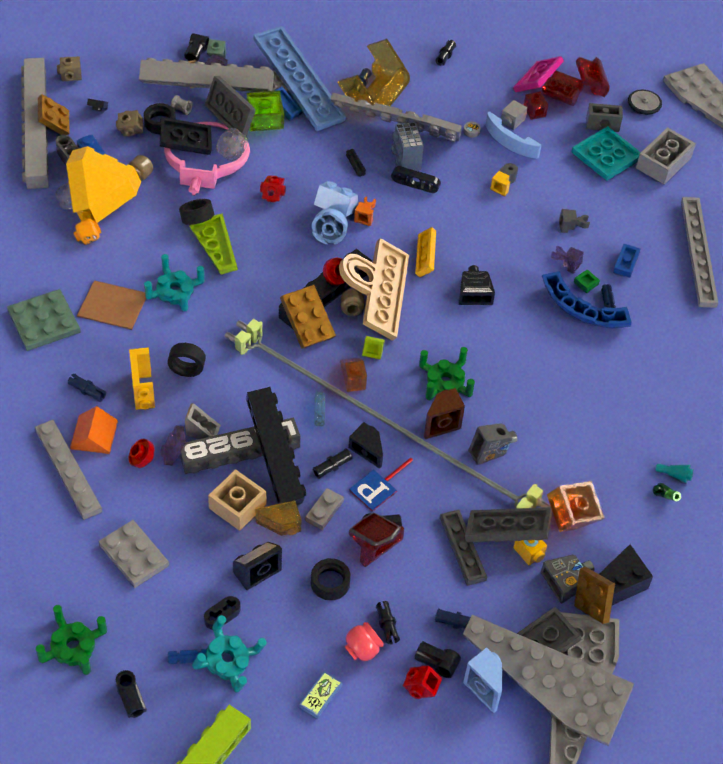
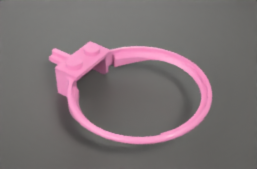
M196 122L199 124L220 127L228 131H231L225 124L222 123ZM241 139L244 145L241 157L231 163L220 165L219 168H217V164H214L212 171L185 168V160L178 159L172 154L170 148L164 147V154L170 166L180 173V185L190 186L189 192L195 196L196 193H199L200 187L215 189L217 179L228 176L243 167L248 160L250 147L247 139Z

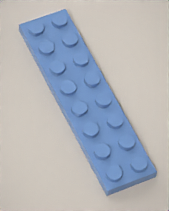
M283 26L254 34L253 40L316 131L346 121L345 114L339 107L333 105L331 94Z

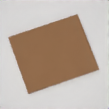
M94 280L77 317L132 330L146 300L145 292Z

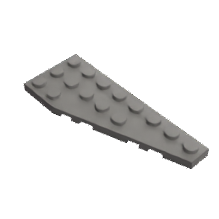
M704 63L664 76L663 82L684 104L689 103L692 105V109L706 114L707 119L723 128V84Z
M332 93L331 102L336 107H349L350 111L356 113L362 111L366 113V116L372 118L378 116L381 117V120L389 123L391 121L398 122L397 124L416 122L419 132L424 130L430 132L429 135L434 137L444 136L450 142L460 140L461 125L424 114L422 117H419V115L412 111L402 113L403 111L399 108L374 103V106L362 99L355 102V99L349 96Z
M561 612L582 639L566 650L564 654L612 674L619 658V619L610 618L609 623L602 624L589 615ZM551 714L549 764H577L587 737L566 728L553 714Z

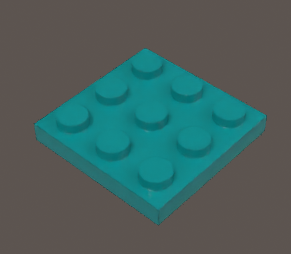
M608 126L573 146L571 150L575 156L606 181L637 163L641 153Z

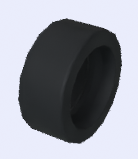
M156 103L150 105L144 111V125L148 131L154 134H160V122L151 120L153 117L166 116L170 119H176L175 110L168 104Z
M209 199L192 200L179 208L182 223L185 225L203 223L215 215L211 200Z
M178 343L173 345L170 350L168 366L174 373L180 376L195 377L203 371L206 355L200 347L194 344ZM178 357L190 358L194 360L195 363L184 362L180 360Z
M333 558L319 561L311 572L313 592L324 600H336L343 597L350 588L351 573L348 566L344 562ZM335 571L343 577V582L338 587L329 588L321 585L318 577L323 572Z

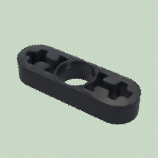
M402 166L395 167L391 174L394 182L429 193H436L441 185V181L435 176ZM415 177L419 179L420 182H416L412 178Z

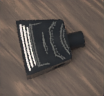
M476 265L470 266L468 271L462 272L459 305H493L495 290L489 273L487 271H479V267Z

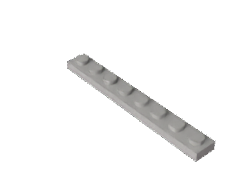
M682 197L681 205L699 307L717 308L718 298L700 198Z

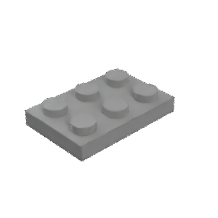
M134 520L99 540V546L134 588L169 567V561Z

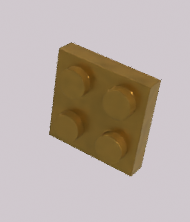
M41 94L38 97V122L60 135H69V110Z
M588 567L580 568L574 606L602 624L609 623L615 583Z

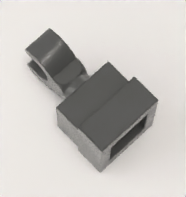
M562 209L559 217L561 233H568V230H574L575 225L585 229L589 228L590 222H587L589 216L582 215L577 218L576 210Z

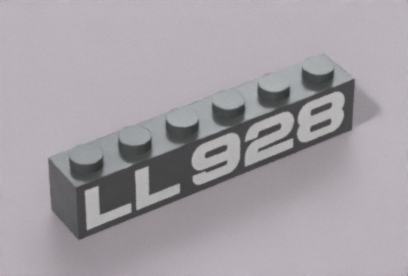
M294 417L284 419L281 423L283 429H287L289 440L287 441L289 448L292 447L293 450L299 448L300 433ZM254 427L178 444L179 456L185 474L197 473L210 468L215 469L219 466L236 464L240 461L253 460L263 456Z

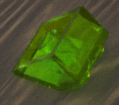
M280 90L246 93L247 101L256 109L250 125V131L284 129V110Z

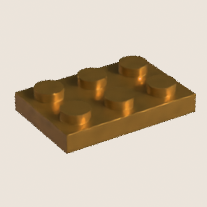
M314 285L280 297L301 349L336 336Z

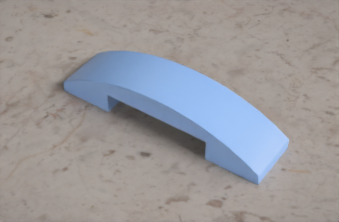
M491 112L487 113L485 126L496 141L517 154L535 159L539 158L541 144L530 137L522 139L503 127L502 119Z

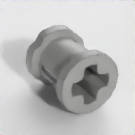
M177 95L174 96L171 101V107L174 110L182 111L185 115L191 112L192 101L183 100Z

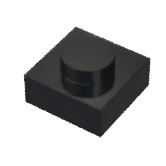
M88 99L87 105L92 106V110L102 111V108L108 109V102L94 99Z

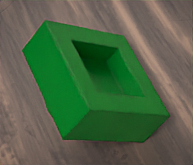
M589 270L582 272L574 278V283L585 293L598 286L600 282Z

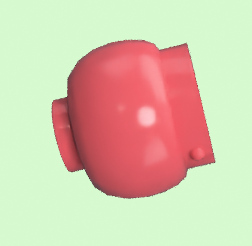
M364 622L363 625H357L347 633V645L344 647L354 660L359 658L361 661H369L379 653V648L383 647L384 643L370 624Z

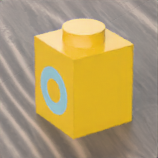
M543 540L515 541L513 548L529 566L534 562L538 563L544 559L547 544Z

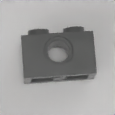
M589 103L586 115V129L602 130L608 126L614 132H619L623 118L622 106Z

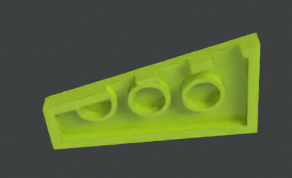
M223 213L214 215L203 223L189 225L220 275L238 270Z

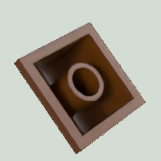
M456 388L437 393L427 413L424 432L425 439L461 429L465 405Z

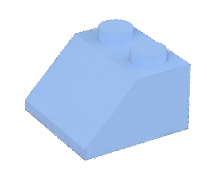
M327 181L319 185L314 205L323 209H337L347 217L355 213L359 203L358 194L353 193L349 188H340L336 183Z
M486 647L467 663L463 683L493 713L497 711L502 693V662L495 652H491Z

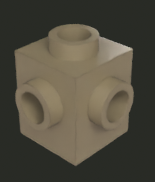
M80 56L60 58V64L57 65V73L61 75L62 81L82 80Z
M138 110L118 113V120H116L117 130H120L123 136L143 133V118Z

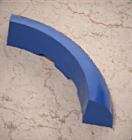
M560 271L542 275L543 282L551 298L562 310L575 319L605 328L631 327L632 322L627 307L597 308L591 306V303L580 297L577 298L570 292Z

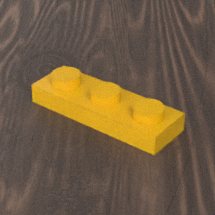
M433 227L418 234L415 274L419 277L434 271L436 230Z

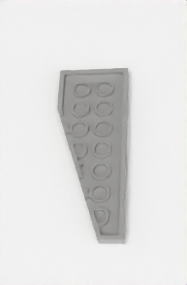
M471 616L463 633L466 639L480 651L487 647L491 652H495L502 662V670L530 696L541 703L549 713L560 720L566 728L609 746L634 683L477 616Z

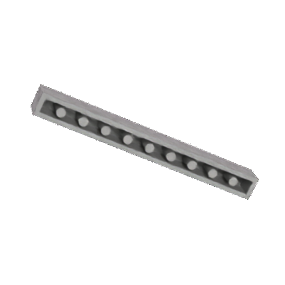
M44 58L24 59V66H21V73L24 76L21 77L22 87H24L21 88L22 98H24V100H21L22 110H24L21 114L22 122L25 121V123H22V133H25V135H22V145H25V147H22V156L25 157V159H22V168L25 170L22 172L23 182H26L27 189L49 188L47 126L38 122V97L41 94L46 96Z

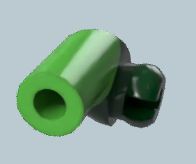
M658 483L653 487V493L656 496L661 495L666 499L676 502L681 499L680 492L672 490L664 483Z

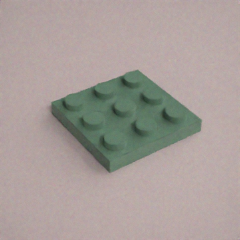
M60 289L7 306L8 313L27 351L81 333L80 327Z

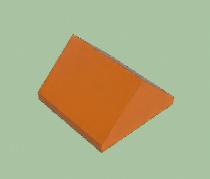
M98 406L80 414L70 449L110 454L118 420Z

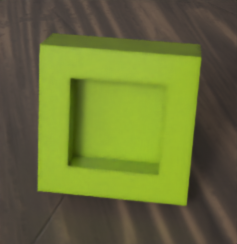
M366 336L362 356L381 359L385 340Z

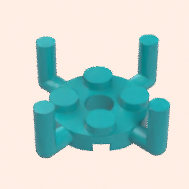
M163 254L161 261L164 275L158 277L157 290L152 291V283L150 281L144 283L145 297L148 300L159 297L164 302L166 300L170 304H179L181 310L185 312L188 310V300L194 292V286L205 282L204 267L198 266L197 278L191 279L184 271L171 272L169 256ZM175 286L179 287V289L173 290L171 288Z
M220 615L212 626L215 639L209 644L205 654H198L192 663V667L195 670L207 667L213 675L215 673L221 679L230 680L233 690L240 692L247 683V678L240 675L249 664V656L259 654L267 641L264 638H260L255 646L246 648L238 636L223 634L222 627L226 622V617ZM222 654H230L232 657V661H224L222 659Z

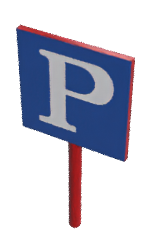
M409 458L385 479L373 469L353 485L349 491L373 512L397 492L388 481L410 464L413 459Z

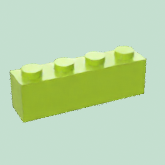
M229 704L225 710L219 711L212 726H207L204 729L198 743H193L190 746L187 756L183 761L179 760L176 764H223L251 729V719Z

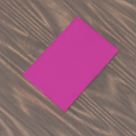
M562 56L536 61L514 85L515 93L540 88L564 62Z

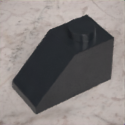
M363 422L349 436L348 448L380 469L383 461L380 433L375 427Z

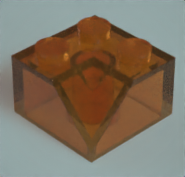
M592 481L559 486L547 494L559 532L576 530L605 519Z

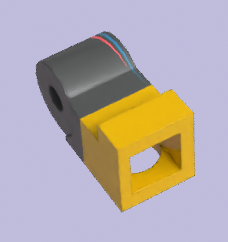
M512 163L505 164L493 176L490 189L506 196L509 192L510 184L516 181L518 167Z

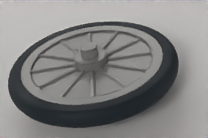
M641 89L629 95L628 104L635 112L650 115L661 109L662 100L656 93Z

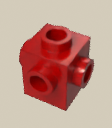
M267 176L260 185L262 199H267L268 202L280 201L286 192V186H284L285 178Z
M430 666L410 667L403 687L416 699L435 697L442 677Z

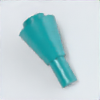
M656 465L657 472L666 473L687 484L688 480H692L694 469H690L691 465Z

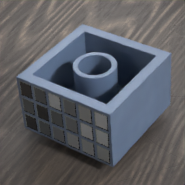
M416 122L396 124L395 131L392 134L394 144L391 145L392 153L396 155V166H402L415 171L421 170L424 145Z

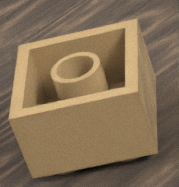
M235 469L208 495L209 509L240 531L266 506V491Z

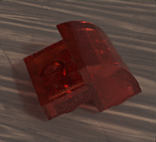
M578 57L576 65L582 83L590 86L593 94L605 97L609 92L610 86L602 61L597 57L593 61Z
M555 71L544 84L542 94L574 106L585 85V81Z

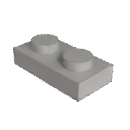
M326 488L306 515L305 521L323 530L344 502V497Z

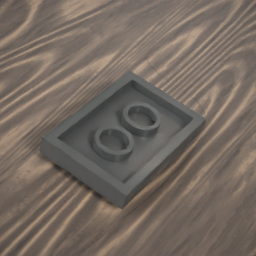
M556 606L517 633L561 653H564L582 640L580 634Z

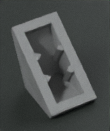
M194 403L190 404L185 417L186 436L202 439L217 435L221 425Z

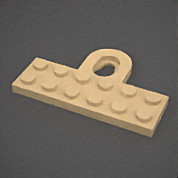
M380 238L376 241L373 263L360 255L349 254L341 260L339 271L343 280L349 286L367 295L363 325L393 341L397 338L409 254ZM354 266L368 275L369 282L364 281L355 272Z

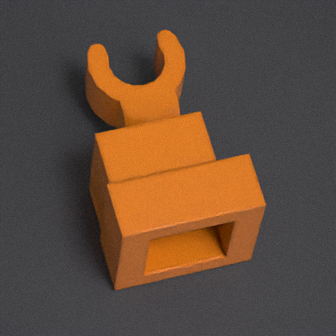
M366 196L364 203H358L355 209L354 222L371 226L374 213L372 209L376 205V199L373 202H368Z

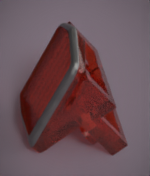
M375 512L349 529V535L361 547L360 562L363 566H368L402 541L405 528Z

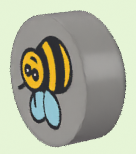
M467 122L464 125L463 132L468 137H477L480 134L481 127L476 122Z

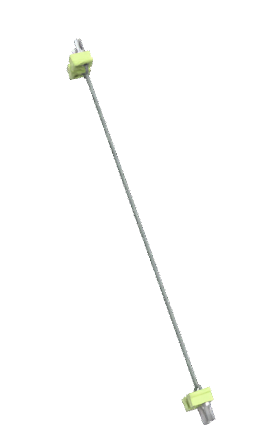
M253 319L247 325L239 320L236 326L244 331H241L237 336L230 332L225 334V338L235 344V349L241 355L245 354L249 349L261 348L515 501V509L536 508L539 506L541 508L551 507L552 512L554 511L552 505L542 500L544 490L537 487V484H533L527 494L524 493L521 496L513 494L261 343V321L258 322ZM251 340L252 343H256L258 341V344H254L253 346H251Z

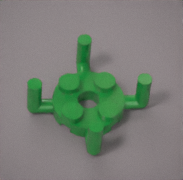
M461 347L459 360L455 364L443 359L431 366L427 363L428 351H421L419 366L428 372L425 395L427 400H432L437 393L443 390L456 388L458 393L461 392L467 397L473 395L475 381L468 379L467 386L465 387V371L461 369L466 363L468 352L466 347ZM448 377L451 380L444 381L441 378Z
M55 605L53 612L59 629L51 635L50 651L46 652L42 644L36 646L38 661L45 663L55 658L58 662L69 664V666L79 665L83 674L88 675L91 672L89 658L95 648V639L107 633L105 617L99 616L97 618L98 628L91 631L82 622L67 624L63 616L62 607ZM70 641H77L79 643L75 648L67 647Z

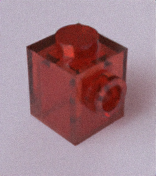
M541 91L526 94L524 106L527 107V114L530 119L546 117L548 103Z

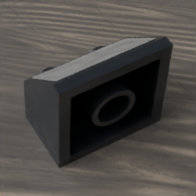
M266 542L263 545H257L251 552L240 555L233 561V573L246 590L282 570V548L280 545Z

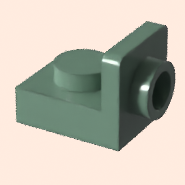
M209 39L207 54L215 58H226V42Z

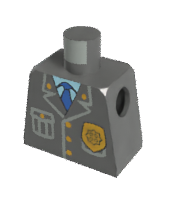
M502 423L479 426L468 451L477 465L504 456L510 443L517 442V434L515 431L509 432Z
M572 554L543 562L541 574L561 604L576 595L580 568L588 567L593 571L595 570L590 560L580 563L576 555Z

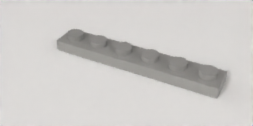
M54 420L36 426L35 431L83 520L101 513V505Z

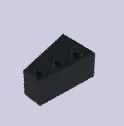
M631 544L599 573V575L615 583L612 605L649 589L653 575Z

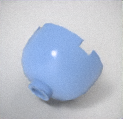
M328 208L321 210L312 222L313 236L323 244H338L347 233L348 223L346 217L337 209Z

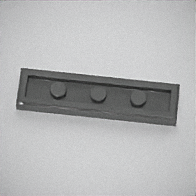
M460 510L440 514L441 523L467 586L487 581V575L473 542H466L465 533L467 527Z

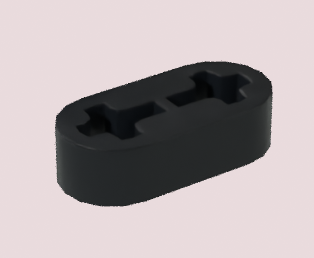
M228 596L209 608L204 614L206 627L213 630L212 626L215 620L210 621L211 616L214 618H218L220 615L225 616V624L237 617L241 611L239 599L234 596ZM227 605H230V606H234V605H235V609H232V608H228V609H227Z

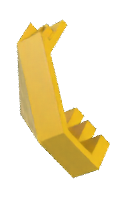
M87 146L72 150L66 166L73 213L77 212L81 221L91 218L98 223L135 197L141 180L133 166L129 164L126 166L117 162L118 159L106 154L97 153L94 151L95 149Z

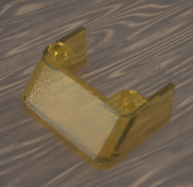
M384 39L367 46L375 58V61L372 63V72L376 77L368 88L365 87L358 75L337 82L344 94L354 98L355 102L362 99L374 106V103L391 106L410 82L409 72L388 39Z

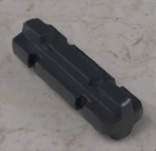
M354 149L347 150L346 156L359 177L364 176L366 169L358 155H356L357 153Z

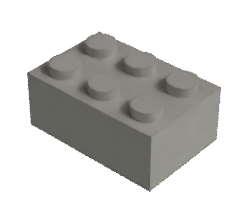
M667 127L640 153L636 169L665 184L692 158L696 143Z

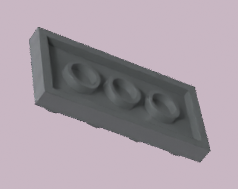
M214 76L205 106L239 139H246L256 109L223 78Z
M551 507L471 510L465 533L466 542L546 540L549 536L552 509Z

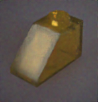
M295 500L255 509L257 524L281 536L294 535L297 532H301L302 520Z

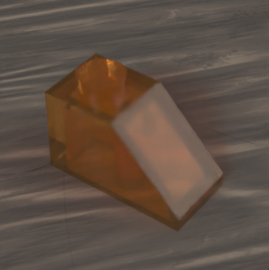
M360 358L340 360L347 392L366 390L367 373L364 361Z

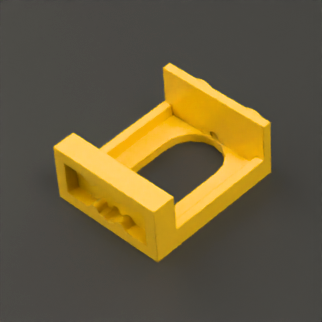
M149 347L129 349L135 409L146 410L155 408L153 382L140 383L139 378L152 377Z

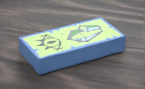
M324 671L301 701L299 708L318 719L342 687V682Z

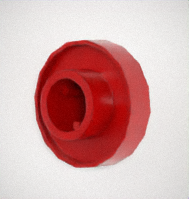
M331 258L323 266V275L330 284L338 285L345 282L339 271V264L342 258Z
M147 439L138 440L130 449L129 462L137 468H143L154 458V445Z

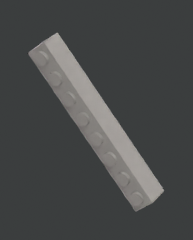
M147 58L146 60H141L139 80L146 84L210 88L214 76H220L236 91L271 93L274 73L269 67L261 66L258 69L250 65H244V67H237L235 64L221 66L219 63L206 65L204 62L199 61L193 64L185 60L173 62L170 59L156 61L154 58Z

